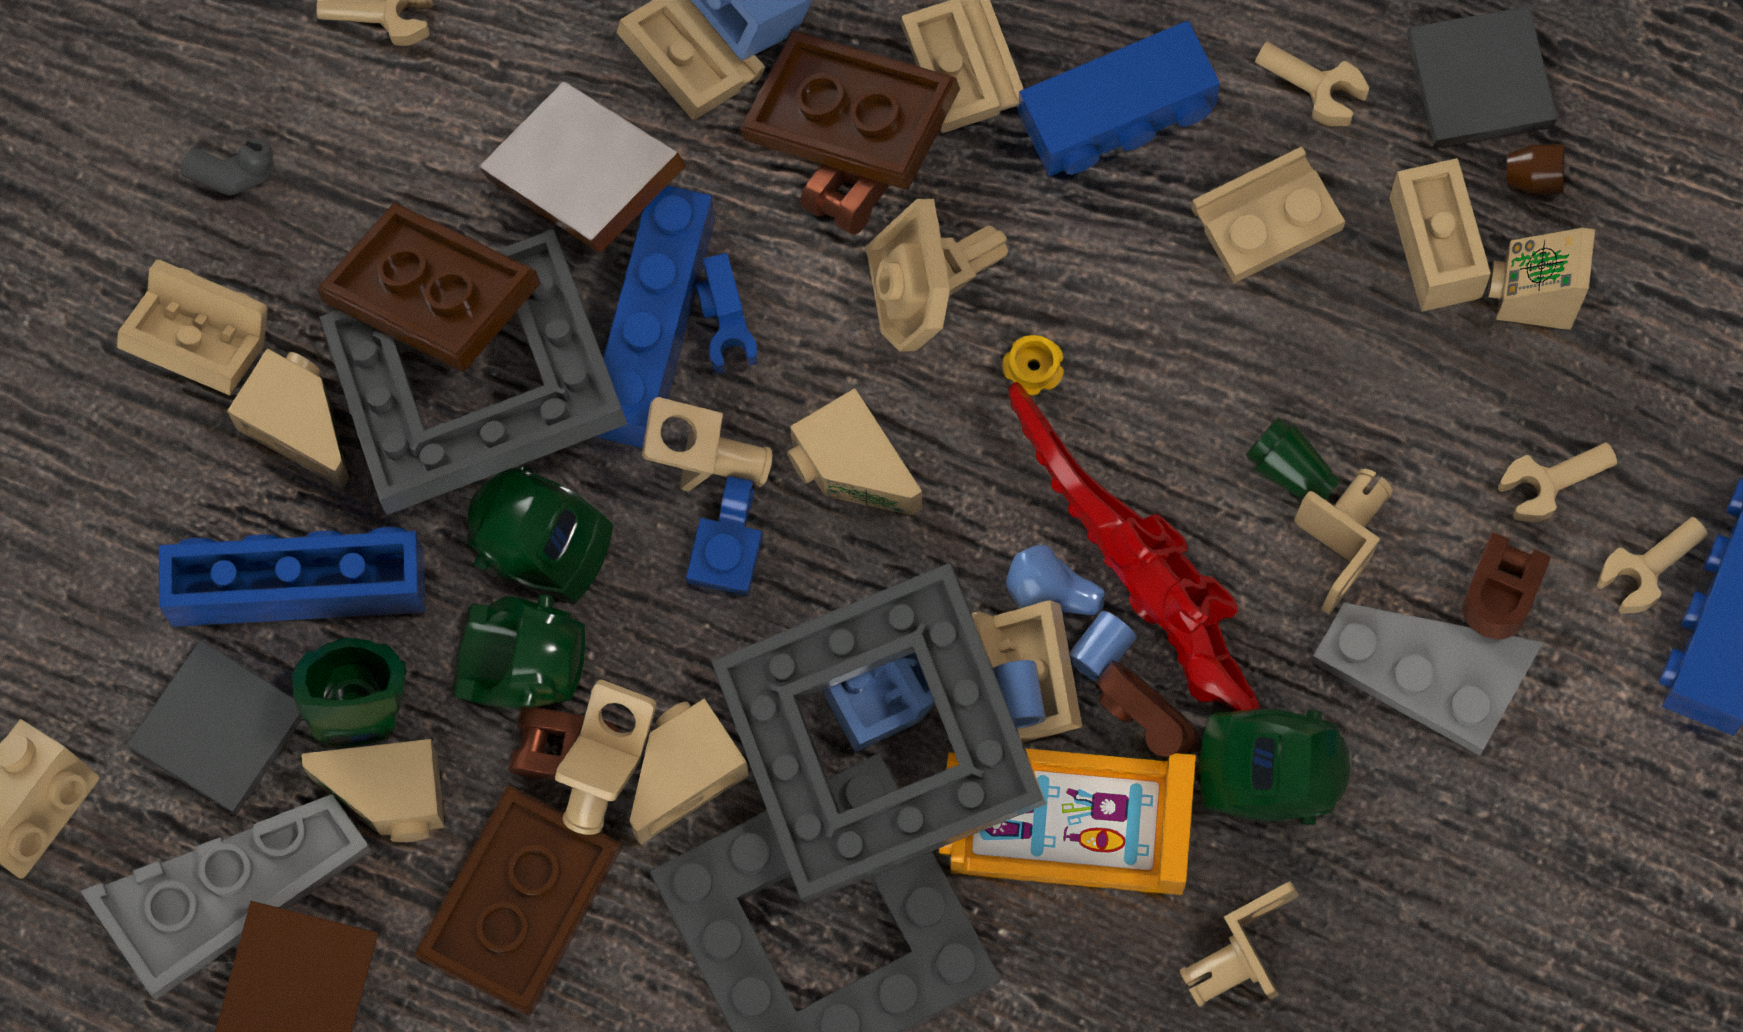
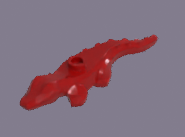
M1014 382L1008 389L1011 409L1016 413L1022 425L1023 434L1031 441L1036 450L1035 457L1037 462L1045 466L1052 477V489L1056 493L1063 494L1069 503L1068 511L1071 516L1080 519L1087 530L1088 540L1091 543L1097 544L1105 557L1104 563L1106 566L1114 570L1131 593L1128 600L1134 611L1145 621L1151 624L1158 623L1167 632L1169 643L1176 648L1178 662L1182 665L1191 696L1198 701L1220 702L1230 708L1232 712L1260 709L1259 702L1246 681L1240 666L1229 655L1219 627V623L1224 618H1232L1239 611L1233 596L1213 577L1204 576L1198 572L1184 555L1188 550L1185 538L1158 514H1153L1143 519L1138 513L1109 493L1089 476L1068 451L1027 391L1020 383Z

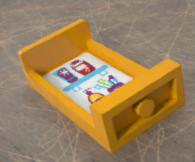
M1025 748L1047 804L939 848V854L951 855V874L1183 895L1187 877L1196 755L1174 753L1169 756L1168 761ZM948 752L947 769L959 765L954 752Z

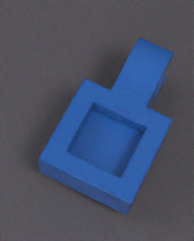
M724 253L704 258L703 264L706 280L696 282L695 285L704 319L716 316L719 326L718 332L712 337L709 345L712 367L718 374L725 372L722 354L730 346H739L744 349L749 366L755 365L758 360L757 345L754 337L746 327L728 254Z
M728 476L719 521L700 517L686 575L688 584L749 597L763 540L761 530L746 527L755 489L752 488L753 481Z

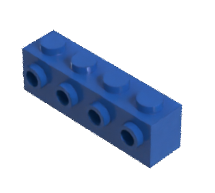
M382 527L373 529L370 533L347 535L337 531H316L307 534L306 537L280 538L275 535L257 534L244 537L242 541L217 542L208 538L185 539L180 541L179 544L159 545V608L172 627L425 613V552L416 531H407L398 527Z

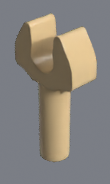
M317 0V18L323 20L380 23L389 32L393 45L409 46L429 37L430 31L427 22L416 19L405 20L399 17L400 13L407 7L418 9L432 8L433 0Z
M1268 41L1263 45L1255 60V63L1308 92L1314 104L1312 119L1325 126H1349L1353 117V112L1349 108L1332 99L1330 95L1332 92L1343 90L1350 94V96L1363 101L1366 100L1369 86L1358 68L1346 61L1341 62L1338 67L1332 70L1321 72Z
M1607 442L1550 468L1540 466L1534 462L1531 456L1525 455L1515 460L1509 466L1498 485V490L1504 492L1522 483L1532 485L1536 489L1538 496L1519 505L1514 511L1513 519L1524 522H1541L1553 516L1557 508L1555 498L1559 490L1617 465V458L1612 447Z
M1691 517L1644 555H1634L1622 547L1618 548L1607 558L1601 570L1597 587L1602 589L1613 583L1618 576L1629 575L1636 580L1638 590L1632 592L1622 602L1618 610L1621 614L1646 611L1661 596V591L1657 586L1658 575L1708 537L1707 530L1698 519Z

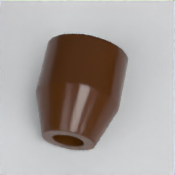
M1564 144L1530 145L1507 154V185L1530 194H1564Z

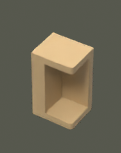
M1458 158L1397 171L1389 198L1421 312L1481 298L1491 272Z

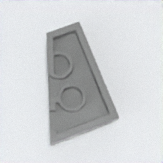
M1344 602L1313 655L1311 662L1480 756L1544 642L1516 636L1505 639H1492L1480 635L1470 627Z

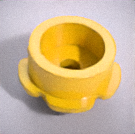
M1023 336L1017 339L1012 344L1011 351L1004 355L1002 363L1003 373L1007 379L1020 383L1029 395H1038L1043 389H1054L1062 380L1064 369L1060 366V363L1063 361V353L1057 344L1043 336ZM1037 361L1040 367L1038 370L1032 371L1028 368V363Z

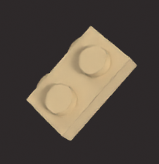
M157 259L149 268L148 291L118 330L117 348L230 396L264 347L267 306L247 294L233 291L197 276L190 270L178 268Z
M1048 600L995 616L980 611L973 612V618L993 668L1012 661L1031 660L1036 662L1046 720L1034 726L1018 728L1022 742L1025 743L1081 728L1082 721L1061 604Z
M21 719L0 743V865L20 879L29 873L99 780L98 774L66 747Z

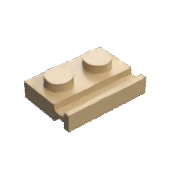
M652 0L620 19L616 32L693 121L740 93L741 88L751 81L754 84L761 80L765 66L756 55L741 61L691 0Z
M949 0L901 16L902 28L916 65L957 78L960 91L940 128L942 133L1000 115V111L1017 106L1018 109L1019 91L1024 90L990 0Z
M1302 146L1193 199L1191 206L1195 216L1198 215L1203 224L1205 234L1233 283L1342 231L1345 224L1344 218L1318 173L1311 168L1307 161L1306 153Z

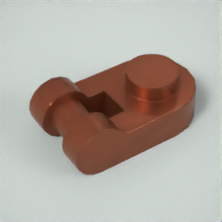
M822 164L805 186L800 203L803 209L816 216L822 217L827 214L835 218V225L852 235H856L865 228L870 219L873 206L890 184ZM845 180L855 184L846 196L838 192V189Z
M1493 531L1464 598L1462 611L1465 621L1480 635L1492 639H1505L1517 634L1524 625L1552 556L1533 549L1532 554L1508 545L1510 538ZM1498 568H1500V569H1502V570H1505V571H1507V572H1510V573H1512V574H1514V575H1517V576L1521 577V579H1519V578H1517V577H1514V576H1512V575H1510V574H1507V573H1505V572H1502V571L1498 570Z
M1113 660L1096 680L1097 685L1103 691L1098 697V701L1121 721L1128 723L1133 718L1145 728L1147 746L1156 755L1169 757L1174 753L1191 754L1195 751L1199 743V734L1195 725L1137 674Z
M522 707L517 726L523 731L519 750L512 751L508 771L527 778L555 780L557 768L580 736L585 716L538 707ZM604 720V723L610 729L622 733L613 723ZM548 736L565 737L561 756L544 754Z

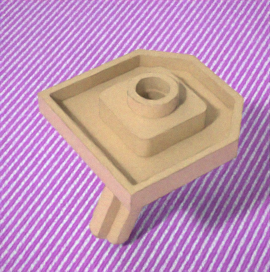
M916 199L866 245L881 334L899 352L917 351L943 329L949 296L963 288L977 276V273L1006 257L1008 253L1005 244L1007 237L1003 231H997L993 226H986L956 243L953 238H941L934 199Z

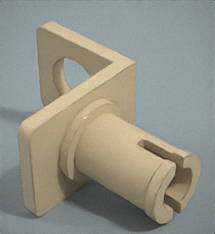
M661 397L651 401L642 456L649 461L681 468V490L691 491L712 474L727 478L731 476L753 481L754 486L761 487L768 478L772 464L771 448L759 447L720 437L723 413ZM672 417L681 418L691 425L692 429L688 434L686 451L676 452L664 444L661 437V427L666 419Z
M1359 470L1353 482L1334 506L1313 491H1309L1303 498L1294 522L1300 528L1350 562L1332 585L1321 608L1328 615L1367 567L1380 541L1378 536L1365 527L1384 502L1389 500L1393 490L1386 479L1381 477L1370 493L1365 495L1370 488L1369 483L1376 475V472L1373 470Z
M598 680L593 686L580 736L557 768L555 774L556 781L573 787L566 812H564L562 818L564 824L572 831L593 835L599 833L601 828H603L608 801L616 800L641 761L656 708L654 699L605 680ZM611 703L624 705L634 715L635 728L626 733L615 732L610 729L602 718V708Z
M1291 881L1224 916L1233 933L1229 937L1231 944L1189 967H1183L1179 970L1189 987L1212 975L1210 979L1189 989L1199 1007L1204 1005L1206 1001L1249 978L1253 983L1259 981L1265 994L1270 999L1279 996L1276 987L1243 927L1297 898L1299 894Z

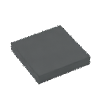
M1530 6L1409 27L1407 38L1434 148L1555 126L1557 116Z
M200 639L127 745L135 753L236 816L303 718L296 708L294 698Z

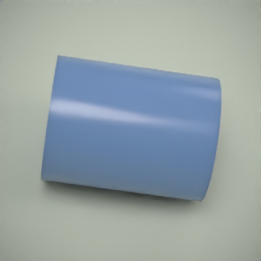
M1101 611L1069 652L1071 664L1086 677L1096 682L1113 660L1116 662L1120 661L1137 639V636L1122 620L1107 611Z
M1020 660L994 667L1017 729L1044 722L1046 717L1036 662Z

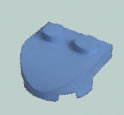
M915 652L822 690L855 752L917 724L935 706V701Z

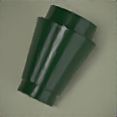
M1279 417L1245 454L1256 464L1253 471L1302 500L1309 491H1313L1323 499H1326L1341 481L1332 473L1333 470L1295 423L1290 427Z

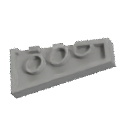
M331 794L254 824L253 828L223 840L219 837L196 846V850L163 863L159 861L134 870L132 875L106 885L100 883L80 892L149 994L156 1000L240 942L250 901L288 909L372 850L334 795Z

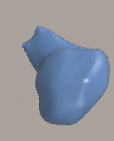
M1035 545L1017 553L1013 558L1006 579V587L1019 609L1048 600L1061 604L1062 613L1095 615L1103 609L1105 604L1104 589L1072 571L1062 560L1055 557L1053 550L1049 546Z

